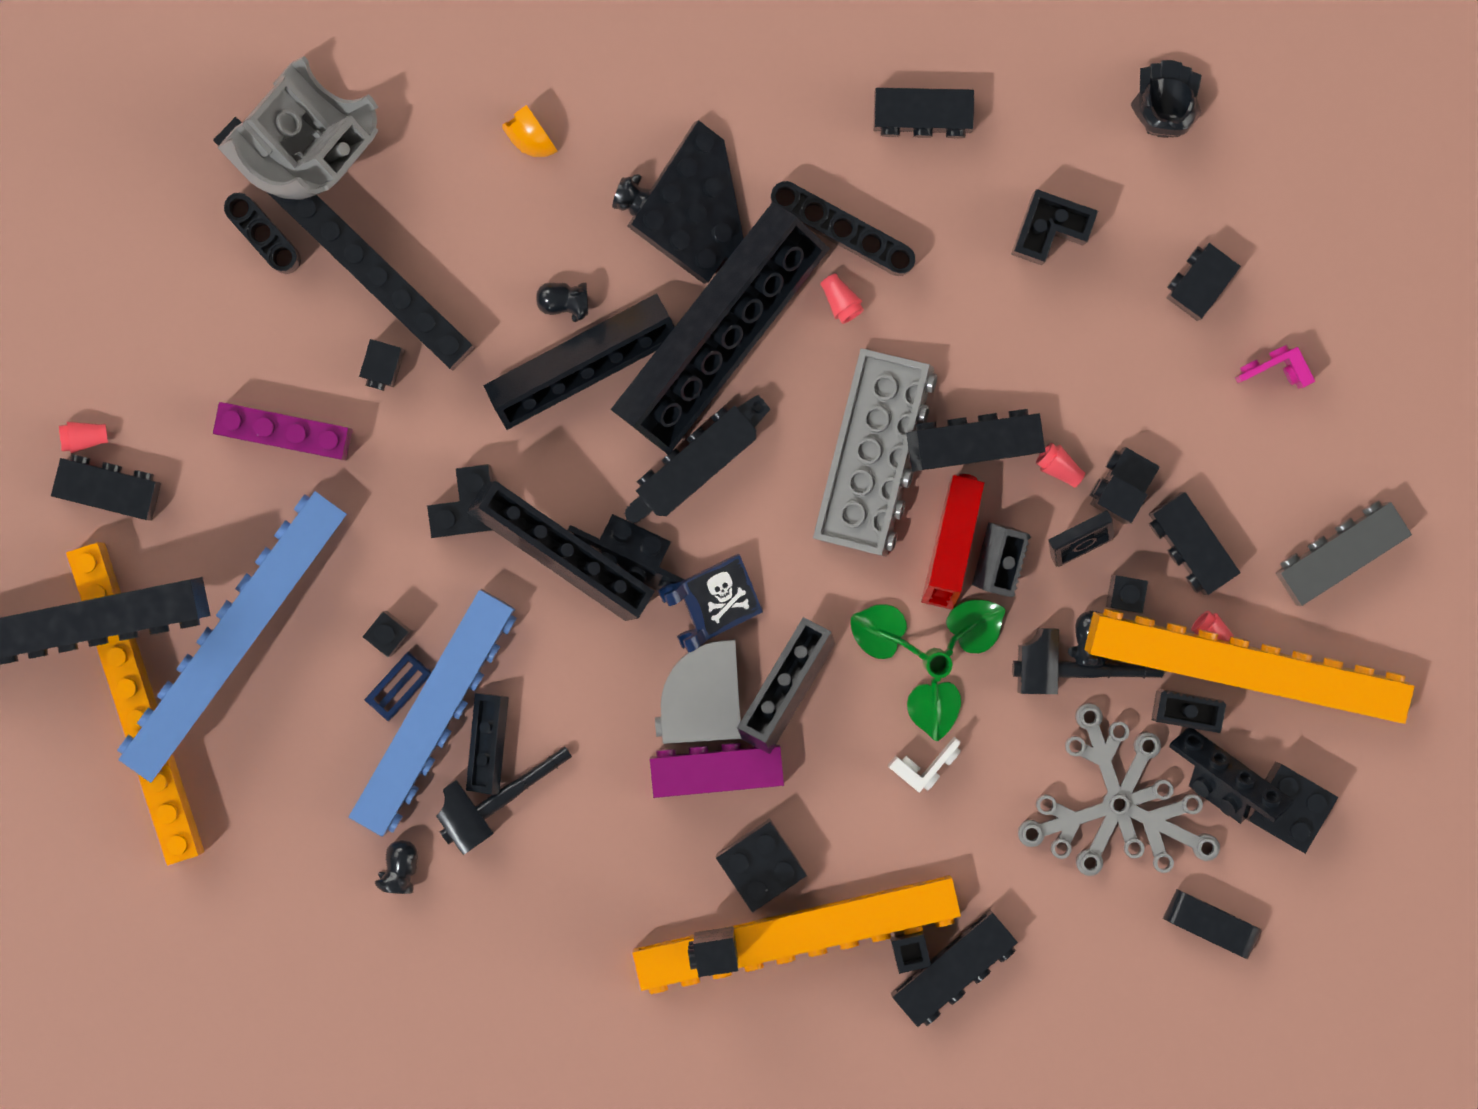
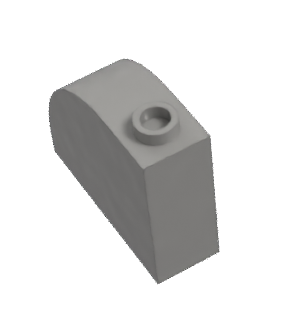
M735 639L703 644L698 649L688 652L671 670L662 692L661 717H655L656 737L662 736L663 744L741 739L737 729L740 724Z

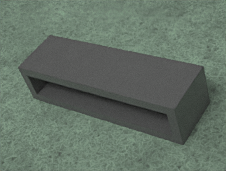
M1378 500L1362 510L1365 514L1363 517L1355 522L1352 518L1347 519L1335 527L1337 533L1332 537L1326 539L1325 536H1321L1308 545L1310 551L1299 557L1295 553L1280 563L1282 569L1277 571L1276 575L1296 606H1303L1412 536L1392 502L1381 504Z

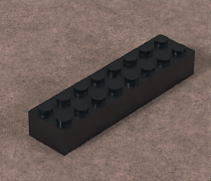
M772 202L610 410L669 455L830 248L796 216L775 202Z

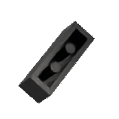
M875 88L873 131H881L882 137H899L900 132H913V137L931 138L933 137V132L946 133V138L959 139L965 138L966 133L973 131L974 90Z
M71 454L70 460L60 458L51 493L52 497L152 521L161 487L160 482L153 481L154 474L135 470L134 475L121 473L122 466L103 462L102 468L89 465L91 458Z
M1180 492L1149 514L1153 520L1149 523L1151 529L1159 539L1164 537L1171 546L1167 550L1170 557L1177 566L1184 565L1190 574L1186 579L1196 593L1201 591L1203 595H1209L1241 573L1186 492Z
M733 926L694 932V941H689L688 956L690 969H697L698 977L738 971V953Z

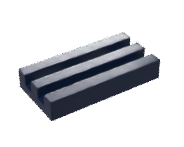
M408 651L364 700L389 722L424 684L432 672ZM409 661L413 666L389 693L377 703L374 700L377 695ZM419 670L422 673L419 679L387 712L384 707Z

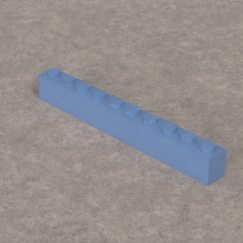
M314 491L311 497L306 494L303 495L293 509L298 513L293 522L290 524L286 520L274 535L279 541L272 550L265 547L254 562L260 567L252 577L246 573L235 588V590L240 592L233 603L226 600L216 614V617L221 619L213 630L207 626L196 641L201 646L194 657L190 654L185 656L176 669L181 673L174 684L168 680L158 693L157 697L161 699L159 705L154 711L149 707L137 722L142 727L137 735L133 738L128 734L117 749L122 754L118 760L150 783L347 515L316 491Z

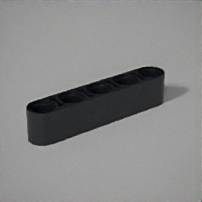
M782 181L772 189L771 203L775 202L796 216L811 231L892 275L904 276L913 268L915 254L904 243L792 182ZM783 189L790 190L795 198L794 202L788 206L780 205L776 200V194ZM808 206H819L823 211V217L819 221H809L804 212ZM838 221L848 222L852 227L851 234L847 237L837 236L833 230L834 224ZM868 236L876 237L880 242V249L875 253L866 252L862 246L864 238ZM896 252L905 253L909 258L908 266L903 269L894 267L891 263V256Z

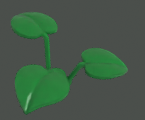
M968 600L956 605L946 619L947 628L955 635L950 639L945 651L940 648H932L924 653L904 639H901L907 629L906 620L902 612L888 604L874 605L853 614L850 618V625L858 645L863 651L874 658L888 659L892 657L897 650V644H900L923 659L924 668L933 677L931 685L920 684L911 691L907 700V711L912 721L919 728L926 732L934 741H939L950 731L961 708V696L957 687L951 682L937 684V681L949 675L952 670L953 664L950 656L953 655L954 645L958 641L960 647L969 653L979 654L989 650L995 644L1000 634L1005 608L988 600Z

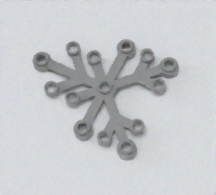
M1091 703L1081 705L1076 711L1075 719L1080 727L1087 730L1092 747L1086 745L1080 737L1072 736L1066 740L1065 749L1072 756H1081L1099 765L1108 792L1104 796L1102 803L1076 812L1057 803L1050 795H1041L1036 801L1037 810L1044 815L1051 814L1057 818L1041 824L1035 820L1024 821L1018 828L1019 840L1028 847H1035L1042 843L1044 836L1061 831L1058 839L1054 840L1051 844V852L1055 857L1064 859L1071 853L1070 844L1080 824L1105 816L1090 848L1082 850L1076 857L1078 870L1084 875L1093 876L1098 874L1103 867L1101 855L1117 822L1125 842V854L1130 858H1139L1143 855L1144 844L1137 839L1131 818L1143 823L1154 856L1153 866L1161 873L1171 871L1174 861L1166 852L1160 832L1191 847L1195 856L1201 860L1210 861L1216 858L1220 851V845L1215 837L1210 834H1200L1197 836L1167 821V819L1184 813H1199L1203 807V802L1199 796L1188 794L1181 801L1151 811H1146L1136 806L1157 798L1166 800L1173 794V786L1167 780H1158L1153 786L1133 792L1148 760L1156 757L1161 750L1159 738L1149 732H1143L1135 738L1133 746L1136 755L1121 785H1119L1111 761L1121 741L1128 738L1129 728L1120 721L1112 723L1109 727V736L1105 742L1099 726L1103 719L1100 708ZM1087 711L1095 713L1096 718L1092 723H1086L1084 720V714ZM1118 725L1123 726L1125 729L1124 735L1120 738L1115 737L1113 734V729ZM1073 740H1078L1081 743V749L1078 752H1072L1069 748ZM1146 740H1152L1154 743V748L1150 752H1145L1142 748ZM1160 784L1168 785L1169 791L1164 796H1160L1157 792ZM1121 798L1125 801V807L1119 811L1115 810L1113 806L1114 801ZM1191 798H1195L1198 801V806L1194 810H1189L1186 805L1187 801ZM1044 799L1052 801V807L1048 811H1044L1040 807V803ZM1030 828H1035L1038 832L1034 840L1026 838V831ZM1061 842L1065 843L1067 846L1066 852L1064 854H1057L1055 851L1056 845ZM1133 842H1137L1140 846V850L1136 854H1130L1128 851L1129 845ZM1205 842H1210L1213 846L1212 851L1208 854H1204L1201 850ZM1088 857H1093L1096 860V865L1092 869H1087L1084 865ZM1161 857H1167L1169 860V865L1164 869L1159 868L1157 864Z

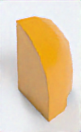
M527 105L513 114L515 117L502 125L506 135L522 153L532 157H547L558 152Z

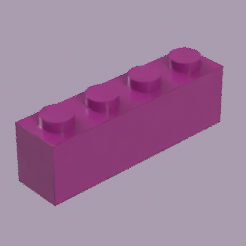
M219 402L213 434L346 461L353 429Z
M741 743L721 744L722 750L708 751V746L689 747V753L676 754V749L656 750V756L650 757L653 798L784 786L780 745H775L771 754L755 746L741 748Z

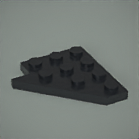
M698 120L693 123L627 227L703 284L709 283L722 261L726 262L744 237L725 141Z

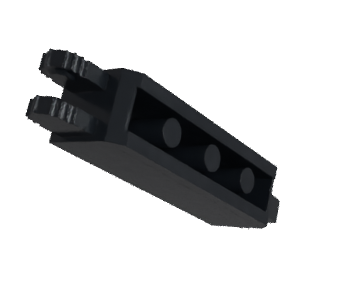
M756 395L739 407L735 405L731 409L726 405L711 417L715 423L706 430L699 427L686 439L690 443L681 452L677 448L672 450L669 455H666L661 460L665 466L656 473L650 469L637 481L640 487L635 491L639 494V497L625 509L626 520L634 524L635 522L638 523V521L641 522V519L647 517L652 511L657 516L666 517L756 440L755 427L770 411L765 401L759 395Z

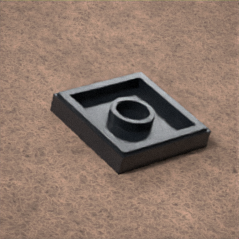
M1108 510L1048 539L1050 555L1056 567H1060L1114 540L1113 519Z

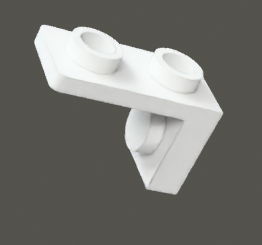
M953 737L921 776L917 774L921 768L907 756L903 760L895 756L888 764V767L919 793L923 788L928 791L939 779L940 775L936 772L944 763L949 766L960 754L961 750L957 747L961 742L956 737Z

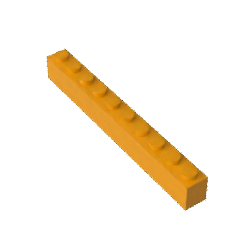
M97 542L66 552L81 601L121 593L105 542ZM118 635L109 636V643L96 647L125 737L129 734L134 738L142 728L137 722L148 707L154 711L157 703L136 638L119 641ZM172 753L151 783L138 774L167 866L199 856L205 852Z
M1104 608L1103 614L1093 612L1084 648L1091 655L1398 723H1406L1415 686L1405 681V675L1386 671L1385 676L1374 674V668L1355 664L1354 669L1343 667L1344 662L1324 657L1323 663L1311 660V654L1293 650L1292 656L1280 653V647L1262 643L1261 649L1249 646L1250 641L1230 636L1229 642L1217 639V633L1199 629L1198 635L1186 632V626L1168 622L1166 628L1154 625V619L1136 615L1135 621L1123 618V612Z
M947 875L733 925L738 953V968L744 967L745 972L755 971L764 968V962L776 960L777 964H785L795 961V955L808 952L809 957L828 953L827 948L840 945L841 950L859 946V940L872 938V942H879L890 939L892 932L903 930L904 935L923 931L922 925L935 923L936 927H943L954 924V918L961 917L952 877ZM694 935L633 949L632 954L641 991L649 989V994H656L669 990V984L680 982L681 987L700 983L697 969H690L688 956L689 941H694ZM732 972L712 976L713 979H720L731 976Z

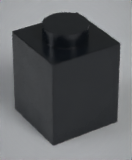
M370 339L359 377L367 379L365 386L382 391L385 390L386 385L394 387L405 350Z
M1111 575L1106 607L1143 613L1148 581Z
M383 611L363 635V638L385 656L391 657L412 630L388 611Z
M922 931L908 935L901 934L890 938L899 974L931 966Z

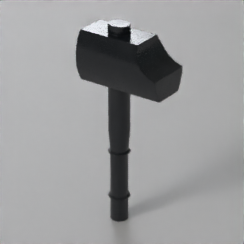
M1038 628L1032 640L1018 645V660H1013L1012 675L1013 677H1018L1017 693L1058 694V678L1143 677L1145 679L1163 678L1164 676L1163 670L1136 664H1110L1108 662V664L1103 666H1084L1072 661H1059V629Z
M564 746L553 755L548 756L549 758L521 777L519 776L518 779L501 788L500 794L491 795L477 806L473 804L457 780L443 789L445 796L444 805L436 817L444 827L439 832L449 845L454 842L464 855L493 835L494 832L485 819L570 759L572 756L567 748Z

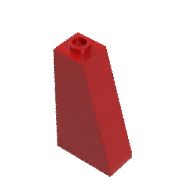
M965 473L958 476L952 475L949 482L921 603L952 610L961 594L985 482L978 481L977 477Z

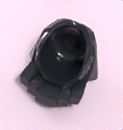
M1161 60L1160 63H1152L1149 67L1140 68V92L1131 102V106L1141 123L1145 126L1147 134L1163 138H1173L1188 132L1201 114L1197 100L1201 74L1193 72L1192 68L1183 66L1181 62L1175 60Z

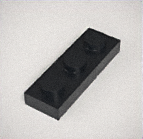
M475 693L466 791L491 795L500 794L509 699L507 696Z

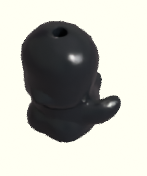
M636 174L632 177H623L614 196L612 208L621 211L629 209L630 214L634 216L651 190L638 186L642 179L641 175Z
M566 283L543 284L539 287L536 294L539 310L548 315L569 312L572 314L573 322L582 320L588 315L587 283H581L574 287H570Z
M1087 611L1082 613L1076 620L1075 632L1078 645L1070 647L1068 654L1075 658L1076 663L1080 665L1103 666L1109 658L1091 655L1084 650L1093 612H1097Z
M403 840L395 841L389 845L386 851L387 870L386 872H379L378 876L380 879L375 881L378 889L386 893H413L414 887L411 883V876L416 872L418 851L415 845Z

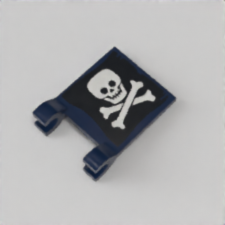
M736 554L681 582L664 586L658 590L662 602H667L668 606H673L682 600L685 602L695 629L685 631L679 634L677 638L681 648H686L687 652L698 649L707 640L763 612L740 554Z

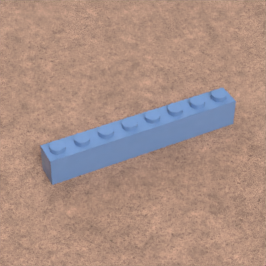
M482 589L478 591L348 818L381 837L387 831L394 833L403 817L398 814L404 802L410 805L419 790V787L414 785L420 774L426 777L435 762V759L431 757L436 746L443 748L452 731L447 729L452 718L454 717L459 720L468 703L463 699L469 689L475 692L484 677V674L480 672L485 661L492 663L501 646L496 644L501 633L503 632L508 635L517 619L512 615L515 611L514 607Z

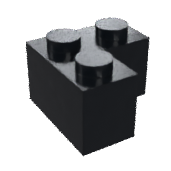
M1036 189L1031 196L1011 255L1043 265L1054 236L1080 245L1086 244L1098 211Z
M1124 447L1120 452L1115 450L1105 466L1110 469L1105 479L1102 478L1096 481L1089 496L1093 497L1090 505L1102 512L1108 510L1110 516L1123 524H1130L1148 496L1145 492L1160 466Z
M491 465L456 468L460 501L427 505L431 538L493 531L467 513L482 486L493 482Z

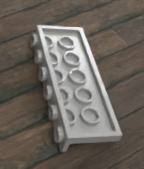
M860 349L813 539L887 557L888 551L893 552L897 541V532H893L896 519L901 520L905 509V501L902 500L904 488L910 487L913 477L912 469H910L911 462L906 433L917 431L916 424L926 423L929 406L925 404L928 392H934L937 382V374L934 373L933 366L871 350Z

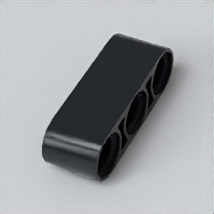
M233 193L228 196L224 203L226 216L267 263L283 274H290L296 271L301 262L298 250L256 202L243 193ZM239 201H246L249 207L247 214L243 217H235L233 213L234 205ZM262 225H267L270 228V237L264 242H258L255 239L256 229ZM282 250H290L292 253L290 264L284 267L278 266L276 261L278 253Z
M1176 889L1162 918L1245 959L1249 958L1262 929Z

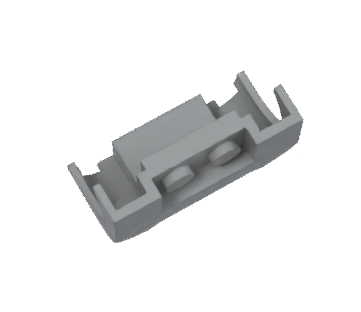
M303 56L289 64L273 83L274 87L244 122L237 125L217 147L252 184L263 191L284 199L300 200L329 190L342 178L378 132V129H376L377 116L375 109L379 107L369 94L355 100H345L333 95L316 80L310 69L309 61Z

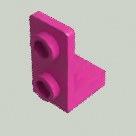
M1287 344L1270 352L1271 359L1262 364H1259L1256 359L1240 367L1242 374L1235 377L1237 383H1240L1284 361L1286 367L1283 368V371L1291 385L1296 384L1297 388L1300 389L1316 382L1299 348L1295 347L1289 350Z

